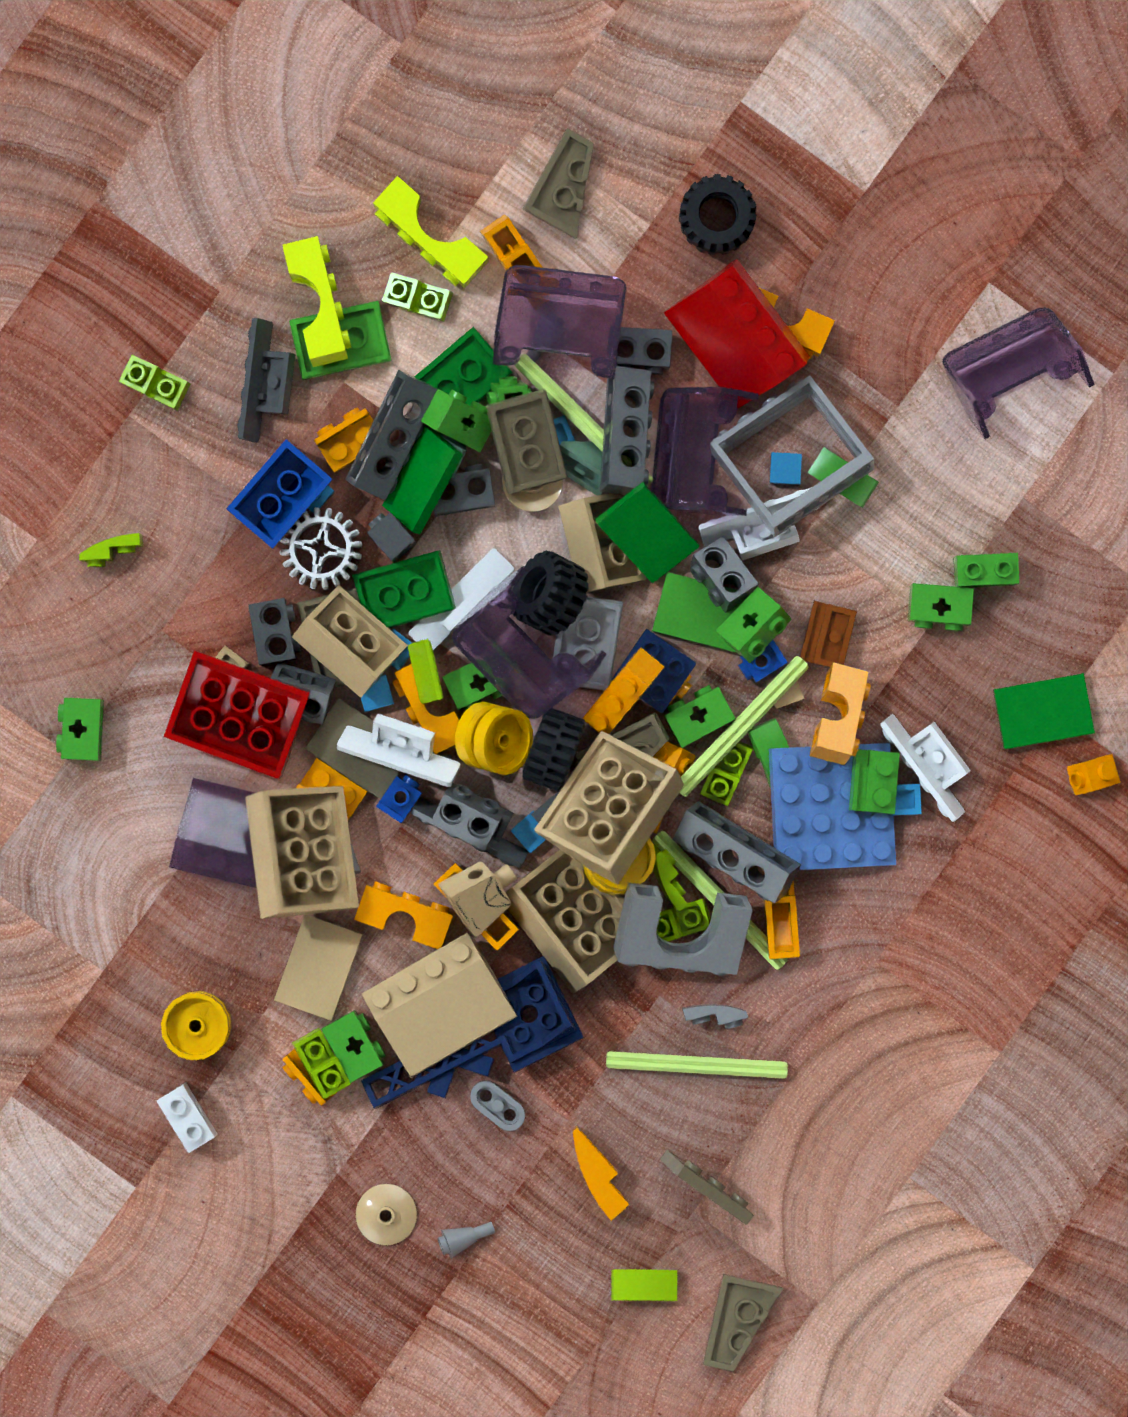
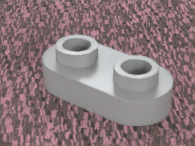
M484 1080L474 1085L470 1094L473 1106L497 1126L506 1131H513L523 1124L525 1119L524 1108L512 1096L492 1081ZM483 1090L491 1092L492 1098L489 1101H483L480 1098V1093ZM507 1109L515 1111L516 1116L513 1120H507L504 1117V1112Z

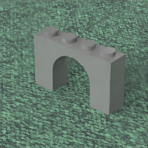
M628 883L613 947L618 962L627 966L648 965L661 970L677 968L690 973L705 971L718 976L726 974L737 975L752 914V908L747 896L717 893L711 921L705 932L690 942L671 943L663 940L656 934L663 903L658 886Z

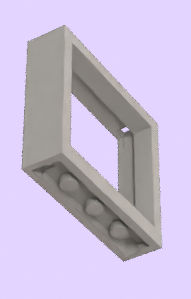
M810 375L797 383L793 381L788 386L786 392L778 397L774 395L768 398L763 403L761 409L755 413L749 412L743 415L738 420L736 426L728 431L727 429L720 431L719 436L710 443L711 454L774 537L875 469L873 456ZM809 398L854 456V459L774 514H771L727 456V453Z

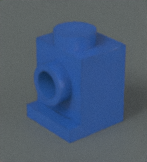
M774 640L766 646L761 654L767 659V664L764 667L756 665V658L751 663H748L742 656L739 657L742 663L738 667L747 681L752 678L756 683L788 663Z
M406 774L402 779L396 776L376 807L402 824L422 795V792L418 790L421 784ZM399 791H403L407 796L406 801L403 803H398L395 800V794Z

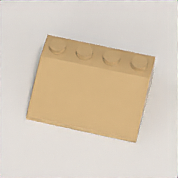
M601 731L534 831L591 871L618 885L683 788L684 783L677 770Z
M343 786L263 790L245 797L261 919L290 917L359 907Z
M558 850L505 891L511 901L507 909L573 994L588 985L617 961L613 947L624 899L621 895L614 896L603 893L591 885L584 873L583 865L562 850Z
M468 932L362 993L377 1024L411 1078L518 1017L477 941Z

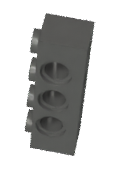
M615 366L607 374L600 492L626 495L640 483L648 484L649 471L645 469V461L650 454L651 442L647 440V429L652 424V411L649 410V399H652L654 393V382L650 381L651 371ZM625 396L634 400L635 408L626 404ZM623 426L630 427L634 437L627 436L623 431ZM621 455L630 458L632 467L623 464Z
M398 370L348 472L346 481L363 491L386 500L388 494H391L396 488L397 476L401 467H404L410 459V449L415 439H418L423 432L424 423L421 420L437 391L435 387ZM412 402L413 408L411 412L403 415L405 405ZM399 430L398 439L390 443L392 432ZM386 457L385 466L380 470H376L377 462L381 458Z
M700 801L686 810L672 839L680 844L685 851L698 855L706 860V863L712 868L722 870L730 875L736 883L746 885L757 892L760 898L776 903L787 894L801 866L800 863ZM706 834L712 838L713 843L708 840ZM732 850L738 854L739 859L733 855ZM757 866L763 869L765 875L759 872Z

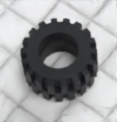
M714 174L713 177L708 178V176H705L698 183L694 182L688 192L686 191L680 206L679 222L681 223V231L686 235L687 241L691 245L694 244L697 250L701 252L703 250L707 251L710 255H715V253L724 255L728 254L731 250L739 249L749 239L756 222V203L752 199L750 190H746L744 188L745 184L740 180L736 182L732 176L720 177V174ZM714 198L728 201L736 212L734 224L729 229L720 232L712 231L705 227L700 220V209L706 201Z
M543 551V553L535 554L534 558H530L524 568L522 567L513 584L514 587L510 596L512 597L510 608H512L513 616L520 622L547 635H557L561 631L564 632L570 624L574 623L576 617L583 609L584 602H586L589 583H587L588 575L585 573V569L554 552Z
M549 707L544 712L523 768V779L558 792L564 785L585 729V720Z

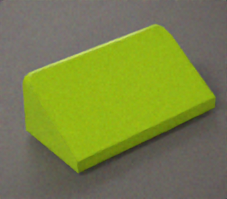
M424 639L409 644L408 651L421 704L443 700L442 698L444 697L431 640Z

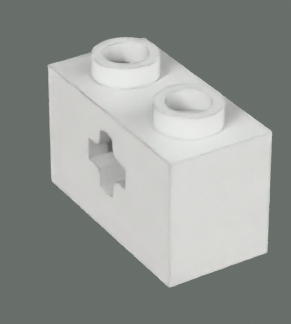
M187 1083L182 1084L157 1100V1103L188 1153L218 1135Z

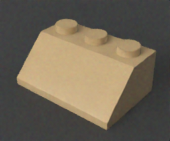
M615 493L581 498L558 506L571 560L583 567L588 575L587 583H589V589L587 593L647 580L646 576L597 525L595 520L625 495Z
M339 585L306 617L292 636L295 641L360 698L377 682L408 646Z

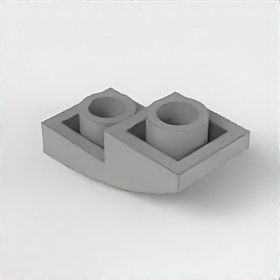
M701 1004L682 1008L685 1021L692 1020L693 1025L710 1021L709 1015L715 1014L717 1024H724L725 1029L743 1025L742 1019L748 1018L746 1010L728 1005Z

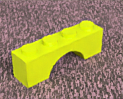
M397 176L373 202L374 208L377 209L374 213L375 216L387 226L390 223L400 230L397 235L409 246L415 243L422 250L420 256L431 266L437 263L445 270L442 275L452 285L456 287L458 284H461L465 288L489 262V257L467 237L454 242H440L429 237L418 223L420 195Z
M318 236L283 244L285 259L292 282L309 286L320 297V310L316 319L303 330L312 367L348 359L346 349L352 347L348 331H341L339 320L345 318L341 302H334L332 292L338 291L334 273L328 274L325 265L331 262L327 244L321 246Z

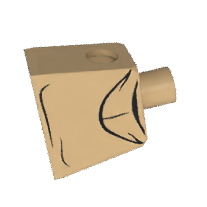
M478 862L438 885L462 923L476 938L510 906L511 901L503 889L514 882L517 877L507 864L495 873H492L483 862Z

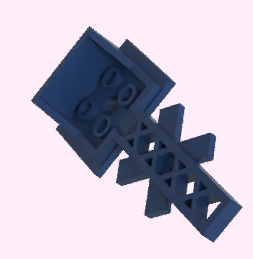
M542 956L497 979L518 1016L494 1030L497 1039L491 1042L481 1038L474 1041L470 1050L462 1048L438 1062L435 1069L429 1067L417 1074L415 1080L411 1083L400 1080L405 1068L401 1061L361 1080L373 1108L377 1109L429 1082L430 1085L427 1092L446 1099L456 1068L460 1067L489 1077L494 1058L484 1054L500 1046L513 1072L516 1073L583 1039L584 1036L546 958ZM529 1007H535L538 1011L536 1020L526 1023L522 1017L524 1010ZM381 1079L391 1082L388 1094L378 1099L371 1084Z

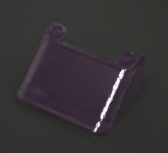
M515 265L508 268L504 275L495 326L493 364L504 366L517 364L521 357L522 349L592 357L591 369L596 376L615 379L626 297L625 282L615 276L525 265Z

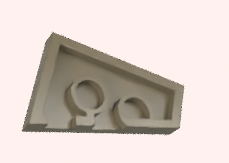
M567 128L522 208L574 239L577 238L579 218L582 211L583 196L594 143Z
M656 712L611 734V736L651 757L670 739ZM590 746L575 754L579 763Z
M666 1150L660 1158L675 1175L747 1225L754 1216L746 1208L749 1204L746 1200L735 1192L732 1196L728 1195L723 1191L725 1186L712 1176L709 1179L701 1175L703 1170L690 1160H687L685 1163L669 1150Z

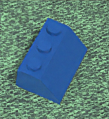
M286 439L226 509L274 549L333 479Z

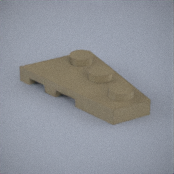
M723 1274L703 1365L733 1372L750 1345L755 1333L767 1317L775 1300L782 1292L783 1287Z

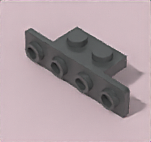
M252 318L251 327L248 332V357L245 360V382L241 392V415L237 424L238 438L256 443L259 442L262 413L286 415L289 413L296 355L290 352L270 351L273 323L260 318Z
M420 797L411 813L421 822L432 825L430 822L438 805ZM450 804L453 809L461 810L458 805ZM506 809L486 850L483 851L474 845L472 846L478 851L488 852L498 857L504 864L521 868L528 851L502 838L514 814ZM477 818L481 823L488 824L484 818ZM445 831V833H446L447 835H449L450 837L458 838V837H456V836H454V835H452V834H450V833H448V832Z

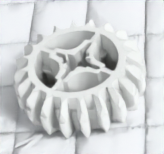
M318 507L314 508L315 517L310 518L309 513L305 511L303 514L305 521L301 523L298 520L295 523L297 528L295 530L291 528L287 532L292 535L291 538H282L280 540L282 544L289 545V549L280 550V555H290L291 558L284 561L283 566L285 568L292 565L295 566L289 575L294 578L301 573L302 576L299 579V584L304 585L307 579L310 578L311 589H316L317 581H322V588L327 590L329 586L327 580L332 579L336 587L340 586L337 576L341 574L344 579L349 580L350 576L345 572L346 568L349 567L354 571L358 569L354 563H351V559L358 560L362 558L360 553L353 552V548L362 547L361 541L352 542V538L357 537L359 531L357 529L351 532L347 531L353 522L349 519L342 525L340 522L343 518V513L338 512L335 518L332 519L331 508L326 509L325 517L321 516ZM321 524L315 539H299L300 535L307 528ZM330 526H334L343 534L346 549L339 548L330 543ZM324 535L325 546L336 552L328 551L327 554L324 553V556L318 558L317 551L306 545L314 546L315 543L319 545L318 541H322ZM296 548L303 549L312 554V572L302 567L297 558ZM328 558H344L336 569L321 574L324 562Z

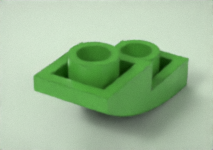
M823 447L808 473L822 481L848 462ZM867 474L839 494L863 508L879 482Z
M775 718L753 727L748 732L755 755L761 760L770 788L769 749L789 748L786 738Z

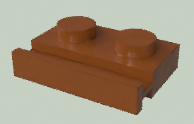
M814 600L800 657L806 662L829 668L833 662L844 665L857 611Z

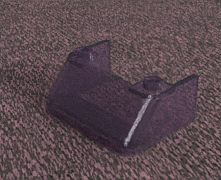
M1049 308L1034 309L948 352L942 360L946 374L967 416L984 439L990 437L984 420L989 418L996 410L994 397L1044 372H1047L1051 378L1059 380L1068 379L1078 373L1089 388L1095 385L1082 347Z
M726 387L668 388L662 394L659 406L651 491L669 511L722 516L747 515V510L728 507V497L725 488L721 485L713 484L715 458L711 454L710 443L718 436V426L729 424L735 417L737 400H758V393Z
M522 566L492 589L457 625L452 633V640L455 646L517 710L522 711L530 719H536L590 680L607 654L602 650L582 665L576 657L569 653H559L550 659L510 618V615L513 614L518 606V599L512 589L526 572V569Z

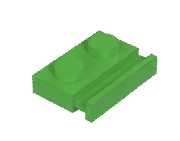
M858 749L852 763L849 810L895 814L900 753Z

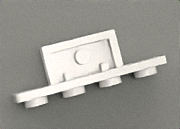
M810 488L798 490L793 494L778 499L768 500L764 505L771 514H774ZM752 507L741 509L736 513L718 519H711L699 525L704 547L722 536L726 540L733 538L742 561L800 542L795 525L774 537Z
M495 548L491 549L451 589L456 609L421 619L409 631V635L416 642L424 639L431 640L434 650L455 629L460 632L472 620L469 615L476 608L481 611L491 602L493 597L490 594L514 571V567Z
M377 714L373 721L372 733L353 726H346L337 743V750L446 787L452 785L461 765L460 762L433 754L435 732L381 714Z
M890 715L880 723L885 738L890 743L895 744L901 752L903 762L918 775L920 785L935 798L940 812L945 817H949L952 822L956 821L965 810L948 787L971 770L935 722L911 738L895 715Z

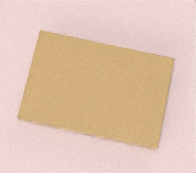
M308 914L304 915L274 1001L332 1021L363 934Z

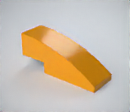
M502 215L479 231L534 311L560 294L508 216Z
M793 880L787 894L776 903L763 899L769 959L800 957L796 896Z
M576 1126L572 1129L581 1172L596 1202L610 1221H612L629 1206V1201L610 1181L618 1174V1171L582 1130Z

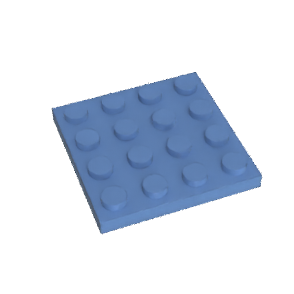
M890 743L859 744L858 749L890 752ZM811 747L769 749L773 845L775 849L800 863L799 870L896 865L894 816L885 813L849 810L853 756L850 757L845 765L809 756Z

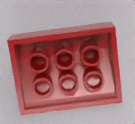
M735 259L664 311L665 316L736 410L787 379L805 366L810 358V355L738 259Z
M194 650L163 737L280 779L290 757L310 692Z

